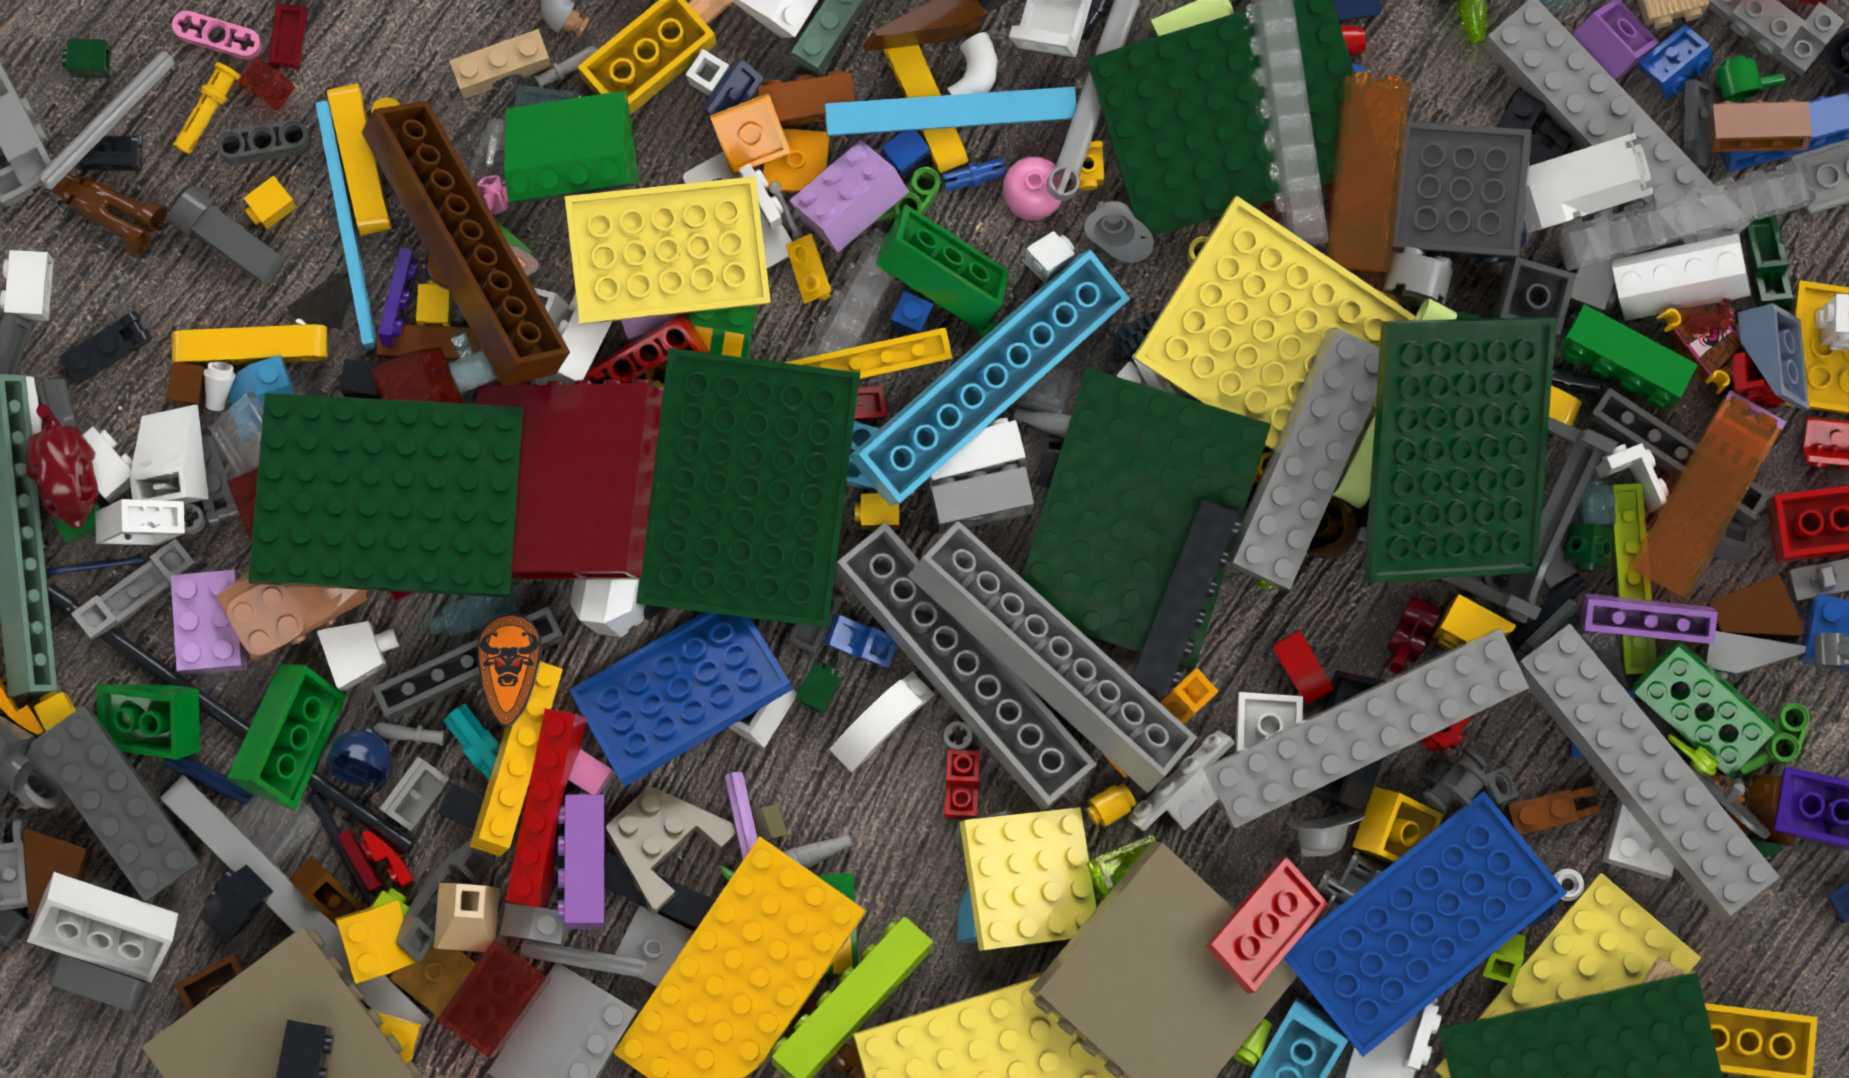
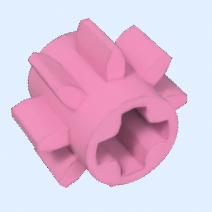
M492 175L481 179L477 183L478 191L491 214H498L508 209L509 203L505 181L501 182L499 176Z

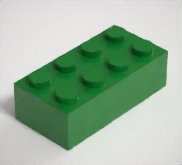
M1585 304L1573 318L1557 348V351L1563 353L1562 357L1566 361L1575 365L1581 363L1591 368L1590 372L1594 376H1600L1604 380L1610 378L1619 383L1618 387L1624 392L1632 395L1638 393L1647 398L1646 402L1649 405L1663 410V408L1669 410L1681 398L1698 364Z

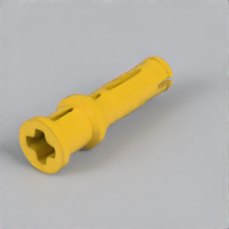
M220 62L215 63L214 67L216 69L207 85H202L200 92L202 96L172 144L186 154L191 155L195 144L204 132L219 104L223 105V103H226V95L234 81L239 80L241 77L236 71Z

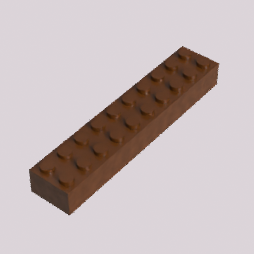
M428 101L374 109L361 133L502 385L506 386L557 374L570 351Z

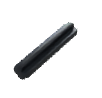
M1579 573L1574 574L1539 607L1541 610L1536 620L1528 619L1526 623L1523 622L1512 632V640L1521 647L1568 599L1574 600L1587 587L1588 583L1585 578Z

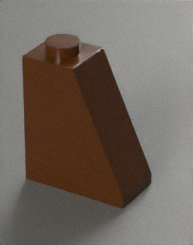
M1780 574L1705 605L1713 607L1718 612L1716 631L1755 638L1791 640L1805 634Z
M25 828L23 839L29 913L36 915L53 873L56 872L82 881L93 851Z

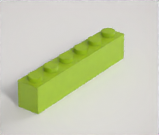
M905 916L898 923L895 920L891 922L882 933L884 938L877 946L871 944L862 953L860 964L855 969L849 967L838 980L840 985L833 992L828 990L820 997L816 1003L818 1008L810 1016L805 1014L794 1026L796 1031L787 1040L783 1037L772 1049V1065L786 1078H814L853 1036V1033L860 1029L933 951V940Z

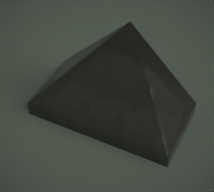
M338 272L286 308L298 325L316 324L324 325L329 329L340 330L351 288Z

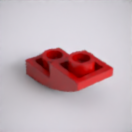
M1300 629L1272 645L1300 696H1303V701L1306 705L1334 689Z
M947 751L944 819L967 820L977 818L980 751Z
M368 830L362 833L365 841L360 844L368 860L374 858L375 862L379 865L389 860L391 864L386 866V869L394 884L400 882V885L406 888L416 883L405 862L386 842Z

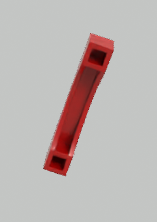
M545 708L505 901L548 908L554 881V848L559 812L569 775L581 749L587 717Z

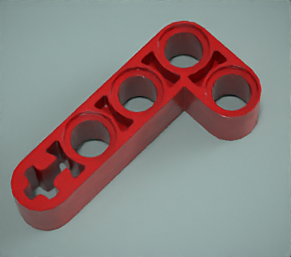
M676 316L592 364L583 380L591 381L594 384H604V382L601 383L600 381L595 383L592 379L599 380L608 371L609 375L605 380H618L628 383L666 361L669 348L710 352L692 323L683 316ZM670 330H681L684 334V339L677 340L673 338ZM643 345H653L657 349L658 354H647ZM617 361H627L631 365V370L621 369Z

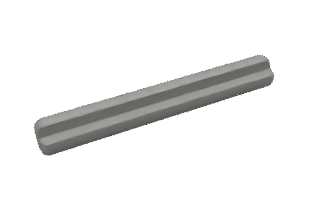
M526 939L522 941L520 955L526 958L638 978L644 977L646 972V962L634 958Z

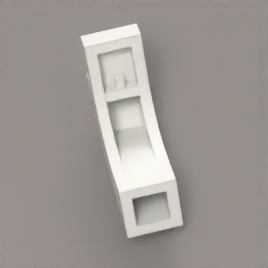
M912 671L880 696L839 737L829 750L850 772H853L905 720L925 705L935 694Z

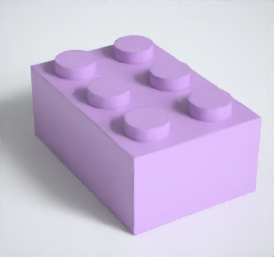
M860 140L796 194L790 202L804 224L838 253L909 191L896 169Z
M236 570L170 575L177 671L186 676L247 670L246 649L230 624L217 597L220 592L240 578L241 575Z

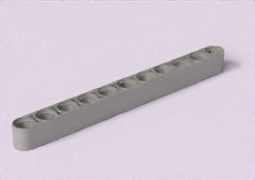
M183 774L160 797L161 800L230 869L236 872L247 864L274 891L266 901V904L294 932L301 927H305L309 931L315 929L326 943L322 949L329 958L334 955L345 969L341 975L350 984L353 979L337 926L307 900L289 878ZM387 975L356 984L365 996L362 1000L375 1011L421 1024V1030L431 1021Z

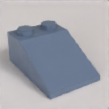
M1773 303L1738 312L1737 336L1775 395L1803 411L1809 410L1800 319Z

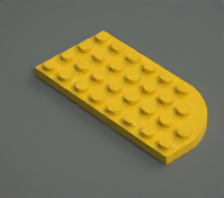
M759 836L613 1053L647 1078H745L767 1060L772 1049L788 1029L867 910Z

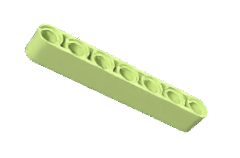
M1427 298L1419 308L1414 320L1456 319L1457 313ZM1376 398L1332 494L1359 509L1366 504L1370 497Z

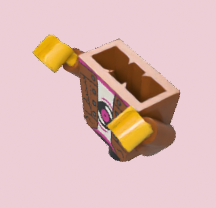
M1697 306L1676 310L1669 308L1657 316L1658 320L1663 318L1668 323V326L1663 330L1665 332L1672 330L1667 335L1683 357L1698 364L1695 372L1707 385L1710 382H1714L1718 386L1716 393L1720 394L1732 379L1733 354L1742 353L1740 348L1742 343L1736 332V325L1739 323L1738 312L1742 310L1736 308L1725 316L1719 307L1709 309L1706 306Z

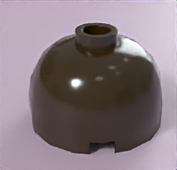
M1333 495L1331 496L1306 552L1307 554L1324 560L1333 559L1347 553L1354 545L1355 537L1358 533V521L1355 512L1343 500Z

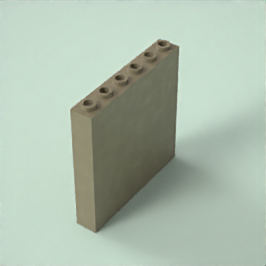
M1151 842L1029 989V992L1036 998L1033 1002L1039 1009L1046 1014L1052 1012L1060 1019L1057 1025L1067 1034L1072 1036L1075 1033L1083 1040L1080 1044L1081 1047L1093 1057L1099 1055L1106 1061L1105 1069L1116 1078L1121 1076L1123 1078H1215L1295 980L1297 975L1283 958L1257 990L1247 994L1205 947L1236 910L1164 843Z
M301 927L142 1046L164 1078H276L287 1020L331 1028L330 1034L335 1035L331 1055L326 1054L324 1067L328 1068L327 1078H421L423 1076L412 1060L406 1063L399 1054L403 1048L393 1034L387 1037L380 1028L384 1022L373 1008L367 1010L360 1001L365 996L353 981L350 984L346 982L341 975L345 969L334 955L329 958L322 947L326 943L315 929L309 931L305 927Z

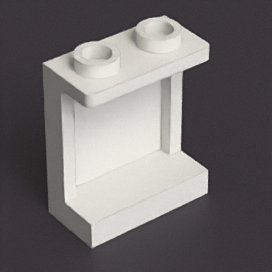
M1027 0L1020 26L1012 25L1009 38L1018 48L1076 58L1092 0Z

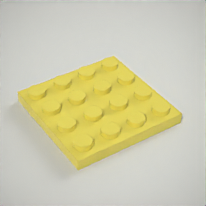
M1081 807L971 819L959 822L979 951L1071 940L1097 909Z

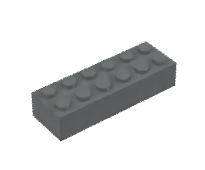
M83 705L30 743L145 902L202 863L89 706Z

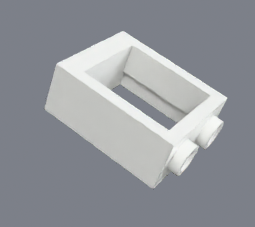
M121 499L95 512L96 544L160 545L185 533L184 501ZM125 534H130V540L125 538Z

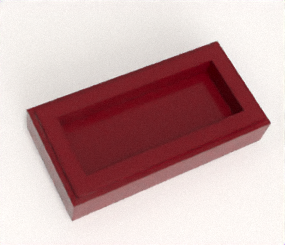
M276 3L268 58L269 66L301 69L309 13L308 7Z
M346 830L339 834L338 839L367 890L377 892L386 887L372 860L367 859L354 830Z

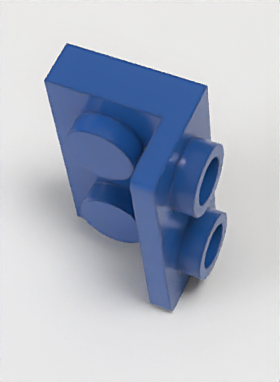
M1684 24L1638 62L1640 71L1660 86L1662 96L1668 100L1685 89V81L1704 74L1713 64L1710 44Z

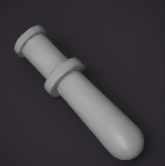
M589 46L560 64L553 63V68L534 76L539 88L542 90L544 86L557 79L564 80L565 75L577 70L578 66L598 49L594 46Z
M380 722L373 729L383 739L415 741L418 745H421L422 742H428L443 746L445 743V730L424 729L422 725L413 728Z

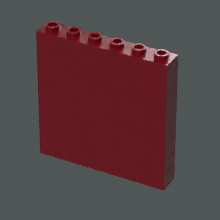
M634 379L632 383H623L618 380H604V384H594L587 380H577L575 384L570 385L560 381H548L547 385H538L534 382L524 381L520 382L518 386H503L501 382H492L491 386H478L477 405L523 407L524 409L512 579L641 580L663 392L654 387L651 381Z

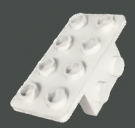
M721 152L684 173L683 180L685 184L706 182L717 178L726 180L756 176L766 267L769 269L789 258L785 245L791 243L792 240L782 225L780 214L784 213V210L776 196L769 197L765 190L768 183L760 169L754 171L749 163L740 168L738 174L732 175L724 152Z
M1438 997L1364 1057L1354 1047L1345 1078H1414L1415 1071L1420 1070L1421 1064L1426 1066L1429 1061L1432 1047L1427 1046L1431 1033L1436 1034L1440 1025L1441 1016L1437 1015L1439 1007L1435 1006Z

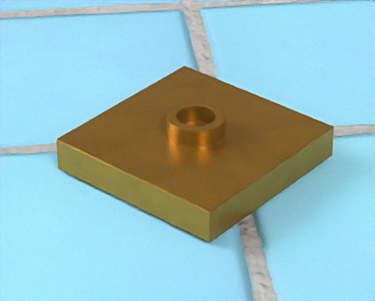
M433 943L420 963L416 962L394 971L389 979L441 1019L481 967L460 950L436 949Z

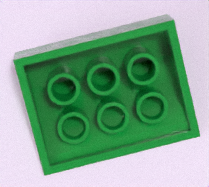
M627 91L506 109L504 175L508 202L524 203L640 185Z

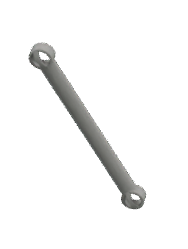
M1140 0L1113 1L1095 55L1125 46ZM1090 71L1056 167L1047 179L1046 187L1051 197L1060 201L1071 199L1079 188V175L1102 112ZM1059 174H1064L1057 190L1053 186L1052 179ZM1070 177L1073 181V190L1064 193Z

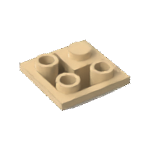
M439 883L434 948L495 953L500 888L459 883Z

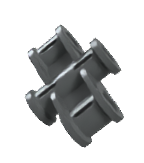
M1464 746L1462 749L1463 754L1457 760L1440 753L1436 764L1427 774L1422 773L1420 776L1424 784L1431 789L1423 793L1424 798L1442 813H1446L1448 810L1447 805L1453 799L1470 807L1472 804L1471 799L1483 786L1490 784V780L1479 770L1480 768L1484 769L1487 763L1467 746Z
M1355 849L1339 880L1331 876V872L1326 869L1315 889L1321 896L1328 899L1327 903L1329 905L1318 916L1313 927L1381 873L1384 864H1376L1360 855L1359 850Z

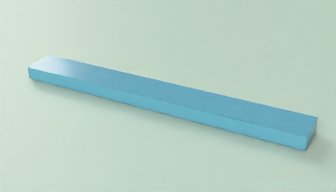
M1075 87L824 104L827 136L1072 120L1077 107Z
M327 101L317 102L315 104L362 345L366 351L377 349L376 331L331 108Z

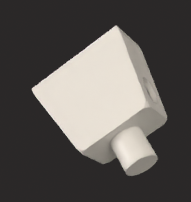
M369 621L317 631L334 681L341 692L350 689L386 668L387 665L382 652L399 647V642L393 628L375 634L374 628Z

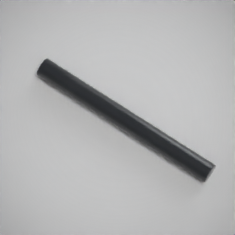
M316 793L309 797L308 801L367 906L370 907L377 895L375 892L368 891L338 839V835L341 834L339 827L321 795Z

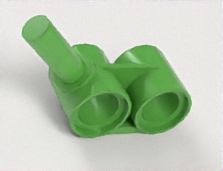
M930 167L918 169L907 186L909 192L875 222L894 219L895 222L900 213V208L905 204L914 205L917 212L924 216L940 191V177L938 173ZM922 179H930L934 183V187L930 190H922L918 187L917 183Z
M1798 703L1788 704L1778 710L1774 716L1775 733L1763 748V752L1751 757L1738 770L1739 773L1744 776L1768 763L1771 765H1783L1797 758L1809 723L1810 716L1808 710ZM1787 711L1797 715V727H1791L1787 724L1785 720ZM1778 741L1784 742L1788 746L1789 754L1787 757H1781L1776 752L1775 748Z

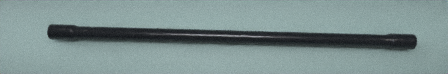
M51 584L47 588L49 605L74 620L71 613L82 605L58 586ZM112 628L98 636L165 685L199 689L116 629ZM199 689V709L244 740L251 725ZM313 770L307 783L309 787L379 835L384 842L404 856L410 851L416 841L413 837L396 825L388 823Z

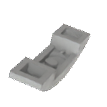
M175 538L151 555L150 561L100 597L98 595L93 597L71 613V616L90 640L120 624L153 601L171 586L170 575L185 574L195 565V562Z

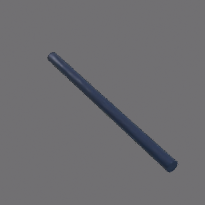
M144 557L45 570L46 575L131 565L144 563Z

